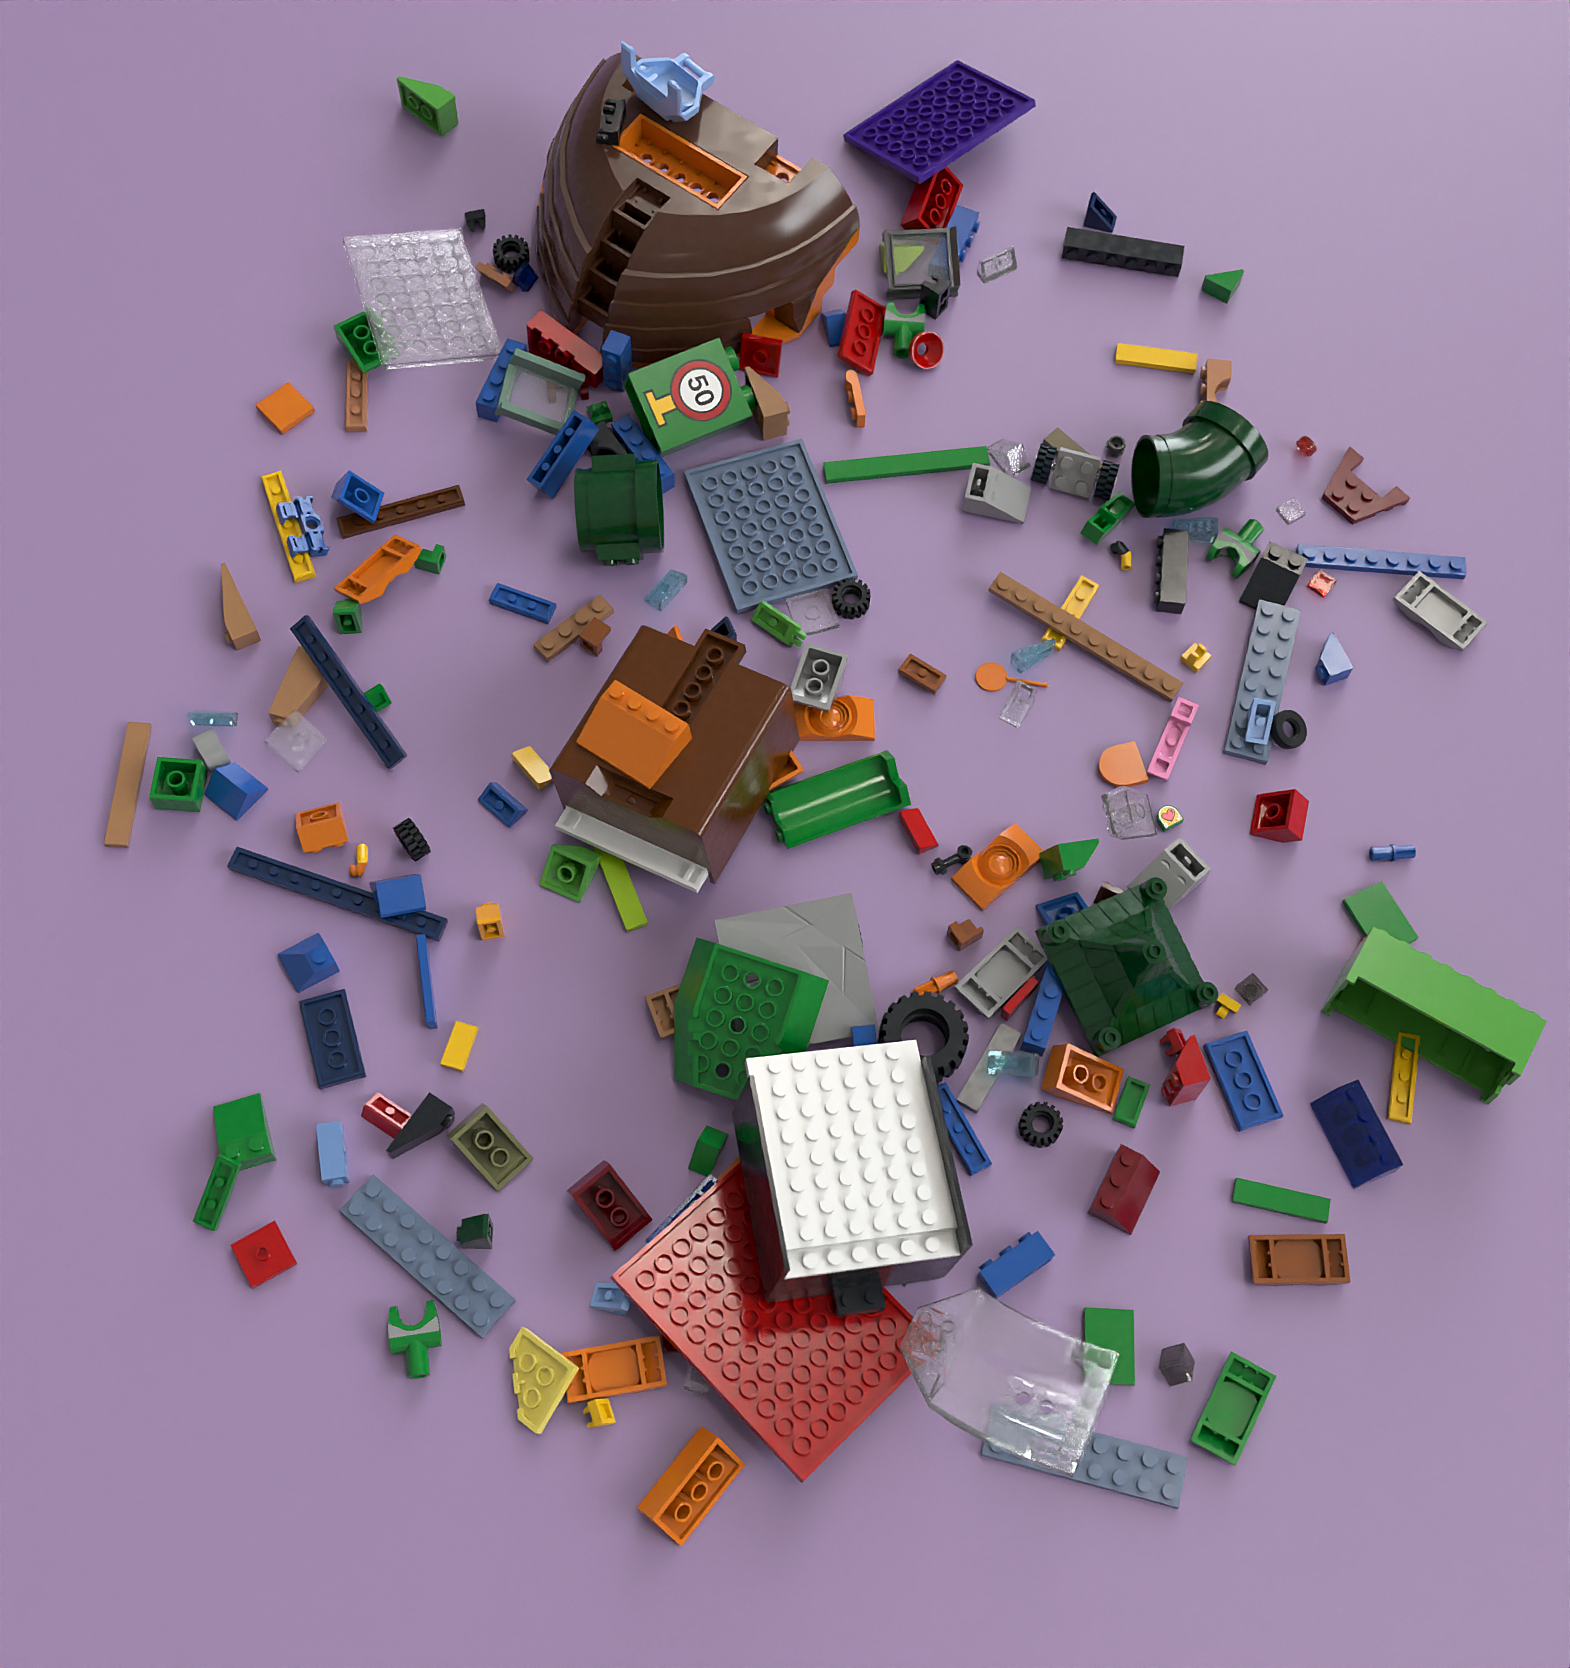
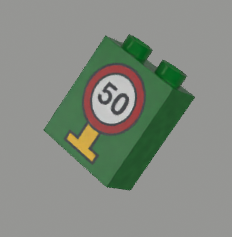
M719 338L628 373L622 383L644 435L661 457L744 425L752 416L751 410L756 408L755 398L748 385L740 387L734 371L739 370V361L735 351L731 346L723 348Z

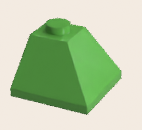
M553 844L551 845L539 885L580 903L596 874L602 855L583 846Z

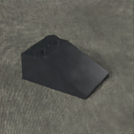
M1269 541L1239 602L1255 610L1259 599L1285 606L1308 558Z

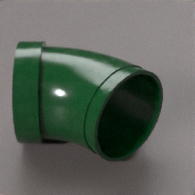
M1213 401L1198 403L1184 419L1182 428L1175 432L1154 436L1143 435L1135 446L1131 465L1132 495L1138 513L1143 518L1180 516L1196 512L1225 498L1244 481L1252 479L1267 462L1269 453L1264 439L1257 429L1238 412Z

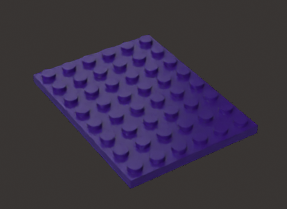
M957 60L843 134L845 142L921 184L1036 107L1035 99Z

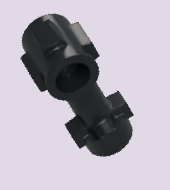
M961 845L957 848L956 854L944 860H941L940 857L934 859L931 867L936 875H944L947 873L946 868L956 863H967L973 851L970 847Z

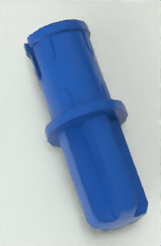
M1390 844L1386 847H1370L1369 849L1371 861L1390 860L1393 862L1395 859L1414 858L1416 856V848L1412 845L1395 846Z

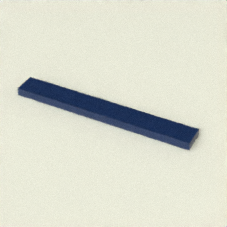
M303 616L290 630L387 768H394L408 755L310 616Z

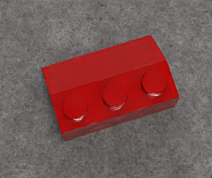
M1191 1035L1162 1084V1096L1164 1100H1168L1169 1106L1196 1100L1211 1080L1195 1035Z

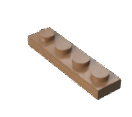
M598 595L536 641L534 648L549 662L579 639V634L594 617L604 621L614 613V608L601 595Z

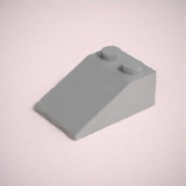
M806 643L791 685L793 702L829 712L846 671L848 655Z

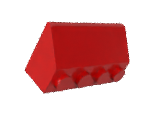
M947 166L921 184L916 182L900 224L905 230L947 227L963 188L961 181ZM926 239L922 241L938 245L941 239Z

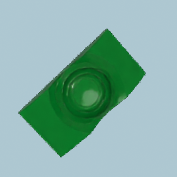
M1230 1352L1215 1381L1212 1392L1199 1415L1189 1441L1236 1466L1277 1376L1236 1353Z

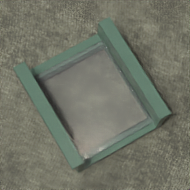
M516 348L507 364L495 415H503L557 435L574 409L577 392L584 383L585 375Z

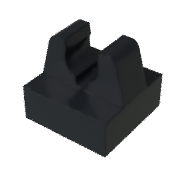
M484 209L464 213L466 224L471 232H474L473 225L475 222L481 225L482 230L485 229L486 215Z

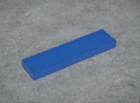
M425 934L417 935L416 942L425 1020L429 1029H436L438 1025L428 941Z
M945 1082L937 1086L949 1139L970 1176L992 1165L991 1160L947 1083Z

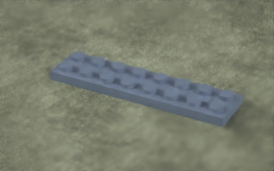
M1259 599L1223 754L1267 764L1273 739L1269 733L1267 745L1244 740L1249 719L1247 712L1253 698L1276 701L1274 715L1279 712L1301 610Z
M374 1174L339 1210L482 1339L516 1302L515 1298Z
M996 1405L991 1406L981 1456L1176 1509L1180 1505L1188 1461L1186 1456Z

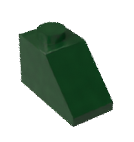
M480 1214L462 1219L461 1226L457 1227L456 1239L460 1241L463 1249H492L493 1223L489 1214Z

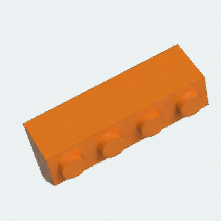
M701 1426L637 1506V1509L682 1547L746 1464L718 1436Z

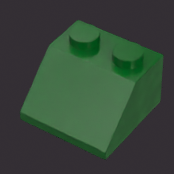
M1099 838L1061 843L1040 852L1044 879L1053 878V881L1057 882L1077 875L1076 871L1085 867L1097 848Z

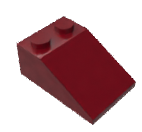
M605 1160L567 1190L575 1203L615 1251L653 1220L613 1167Z

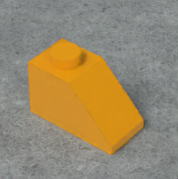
M488 902L480 907H476L477 925L482 941L505 937L499 904Z

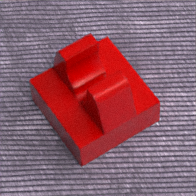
M1172 1028L1166 1031L1167 1034L1160 1039V1043L1163 1045L1168 1042L1172 1044L1171 1048L1165 1051V1054L1168 1056L1178 1055L1186 1043L1182 1031Z

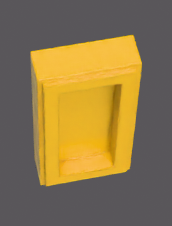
M459 1021L455 1022L440 1063L441 1066L464 1072L479 1031L477 1026Z

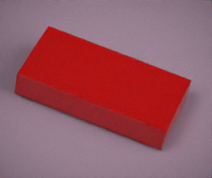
M1030 977L1008 1001L1001 1011V1017L1007 1021L1036 990L1039 981L1034 977Z

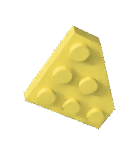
M521 1327L509 1348L510 1359H513L514 1373L512 1374L514 1392L518 1396L519 1403L517 1415L518 1420L536 1434H541L579 1367L529 1329Z

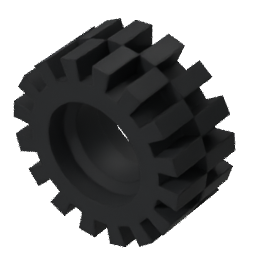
M508 234V238L505 235L501 236L502 240L498 238L496 240L497 244L494 243L493 245L494 262L497 268H501L503 272L507 269L508 273H511V270H514L515 273H518V269L524 270V266L527 267L528 262H530L529 246L526 241L524 242V238L521 237L519 239L518 235L512 238V234ZM516 251L519 253L513 257H508L504 255L506 252Z
M845 578L844 583L840 580L838 585L834 586L831 603L833 610H837V615L840 616L843 613V618L847 619V615L850 616V619H854V615H856L858 619L861 617V613L864 615L869 609L870 589H867L868 585L866 583L862 585V580L860 579L858 582H855L856 578H852V581ZM849 593L855 594L859 597V601L850 604L843 600V596Z
M407 818L393 827L403 848L415 862L431 852L424 836L411 819Z
M1039 1101L1035 1105L1030 1104L1021 1115L1019 1122L1021 1130L1019 1133L1021 1136L1024 1135L1023 1140L1025 1142L1030 1141V1145L1033 1147L1035 1144L1038 1145V1148H1042L1043 1145L1046 1147L1050 1146L1051 1143L1056 1142L1063 1129V1117H1060V1111H1055L1054 1105H1051V1107L1047 1106L1048 1102L1040 1104ZM1039 1116L1046 1118L1050 1124L1049 1130L1044 1133L1035 1131L1032 1126V1120Z

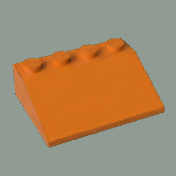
M615 680L600 697L576 743L650 790L689 743L692 735L689 724Z

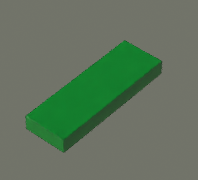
M223 1154L217 1156L193 1222L212 1231L218 1229L242 1163Z

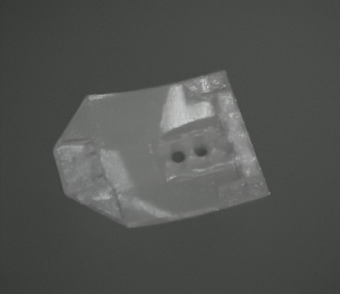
M981 1287L918 1307L899 1346L927 1405L951 1424L998 1449L1069 1477H1073L1086 1452L1102 1411L1120 1355L1117 1352L1050 1328L1002 1303L981 1290ZM1020 1394H1025L1030 1398V1402L1020 1404L1017 1402L1016 1397ZM1042 1406H1049L1053 1411L1051 1413H1044L1040 1408Z

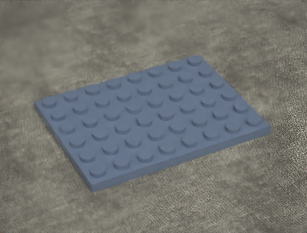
M802 439L684 471V477L737 614L757 609L761 601L771 605L838 585L840 580L844 583L845 578H848L849 581H852V578L858 579L857 571Z

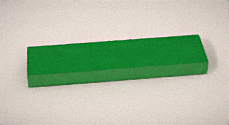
M1236 1177L1231 1202L1326 1224L1328 1222L1331 1199Z

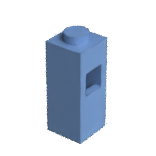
M341 1121L317 1124L316 1130L322 1181L325 1186L330 1188L342 1187L344 1183L350 1182L344 1126Z

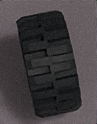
M918 991L911 992L909 998L906 995L899 997L898 1002H893L888 1007V1012L884 1013L878 1034V1044L901 1042L903 1028L912 1022L926 1021L934 1024L940 1029L945 1038L943 1049L936 1054L930 1055L936 1083H939L943 1080V1077L949 1078L962 1063L969 1042V1034H967L968 1024L966 1021H963L964 1014L962 1011L955 1010L956 1004L951 1000L948 1003L944 1001L945 996L938 994L937 997L931 996L930 991H924V995H919ZM919 1055V1056H920V1060H921V1062H922V1060L924 1059L925 1056H924V1055Z

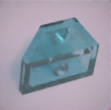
M988 1050L987 1074L1038 1077L1039 1053Z

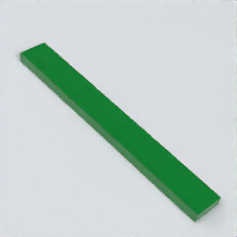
M987 446L831 461L824 462L823 468L826 484L966 470L971 469L973 463L990 466Z

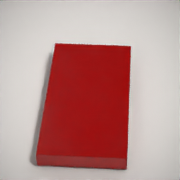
M855 289L850 295L837 358L870 376L874 372L886 308Z

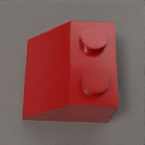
M1296 789L1257 794L1250 834L1281 843L1302 841L1309 801Z

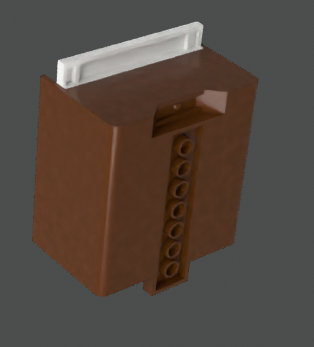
M642 625L549 769L564 808V812L555 824L556 830L693 892L698 893L708 875L710 882L715 884L768 795L771 785L777 780L787 763L791 750L793 752L800 741L791 688L783 682L739 665L746 654V646L738 641L705 628L694 646ZM615 680L683 720L690 727L692 739L650 790L576 743L600 697Z

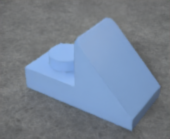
M1253 698L1247 712L1249 719L1244 737L1245 741L1267 745L1276 701Z
M596 1283L589 1306L626 1316L631 1300L615 1283Z

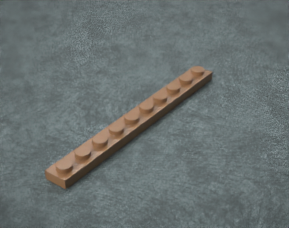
M1001 571L990 585L988 591L1059 635L1066 637L1072 643L1167 701L1172 702L1183 685V682Z

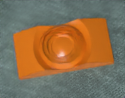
M394 534L333 589L335 592L359 604L369 602L382 596L387 585L397 575L409 572L422 549L420 545Z
M853 695L837 697L834 699L829 712L793 702L800 741H875L874 699Z
M1015 823L1000 833L985 849L965 863L951 880L983 911L1041 861L1039 853L1043 850Z
M659 1335L561 1353L579 1367L566 1390L568 1404L588 1402L594 1399H604L623 1394L640 1393L667 1386Z

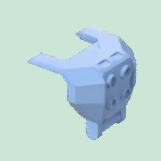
M621 41L622 71L640 100L667 121H687L699 112L703 91L715 81L713 74L705 72L690 60V56L686 53H682L674 60L663 57L640 59L636 62L635 49ZM684 67H687L690 71H692V72H693L695 75H697L700 79H697V78H696L695 76H693L690 72H688Z

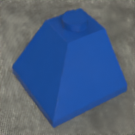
M348 470L336 483L331 498L371 523H374L384 492Z
M319 933L277 954L298 993L340 972Z

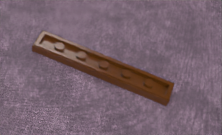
M455 485L382 505L379 508L374 523L356 513L336 519L342 538L346 539L465 506V501L460 486Z

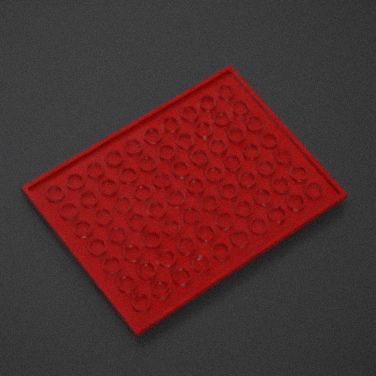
M741 1162L611 1276V1280L801 1483L940 1346L885 1287H882L886 1309L883 1312L841 1318L835 1317L831 1294L766 1302Z

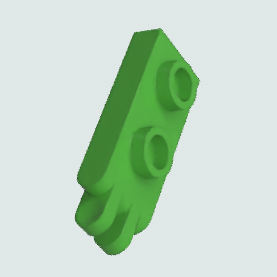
M765 601L759 603L751 618L753 622L789 646L794 644L801 647L803 642L800 639L805 640L807 636L801 631V625Z

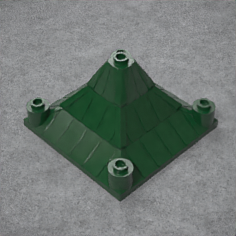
M1150 878L1142 884L1061 920L1053 921L1035 931L1093 1054L1097 1057L1211 1005L1218 998L1216 986L1211 982H1204L1186 944L1183 942L1182 936L1165 905L1163 897L1167 893V886L1160 878Z

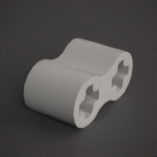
M213 728L192 738L211 773L215 768L231 763Z

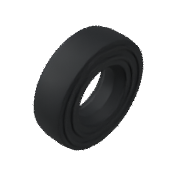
M1283 710L1273 716L1270 734L1273 741L1279 747L1294 749L1304 743L1307 736V727L1305 721L1297 712ZM1284 722H1288L1292 726V737H1288L1283 730Z

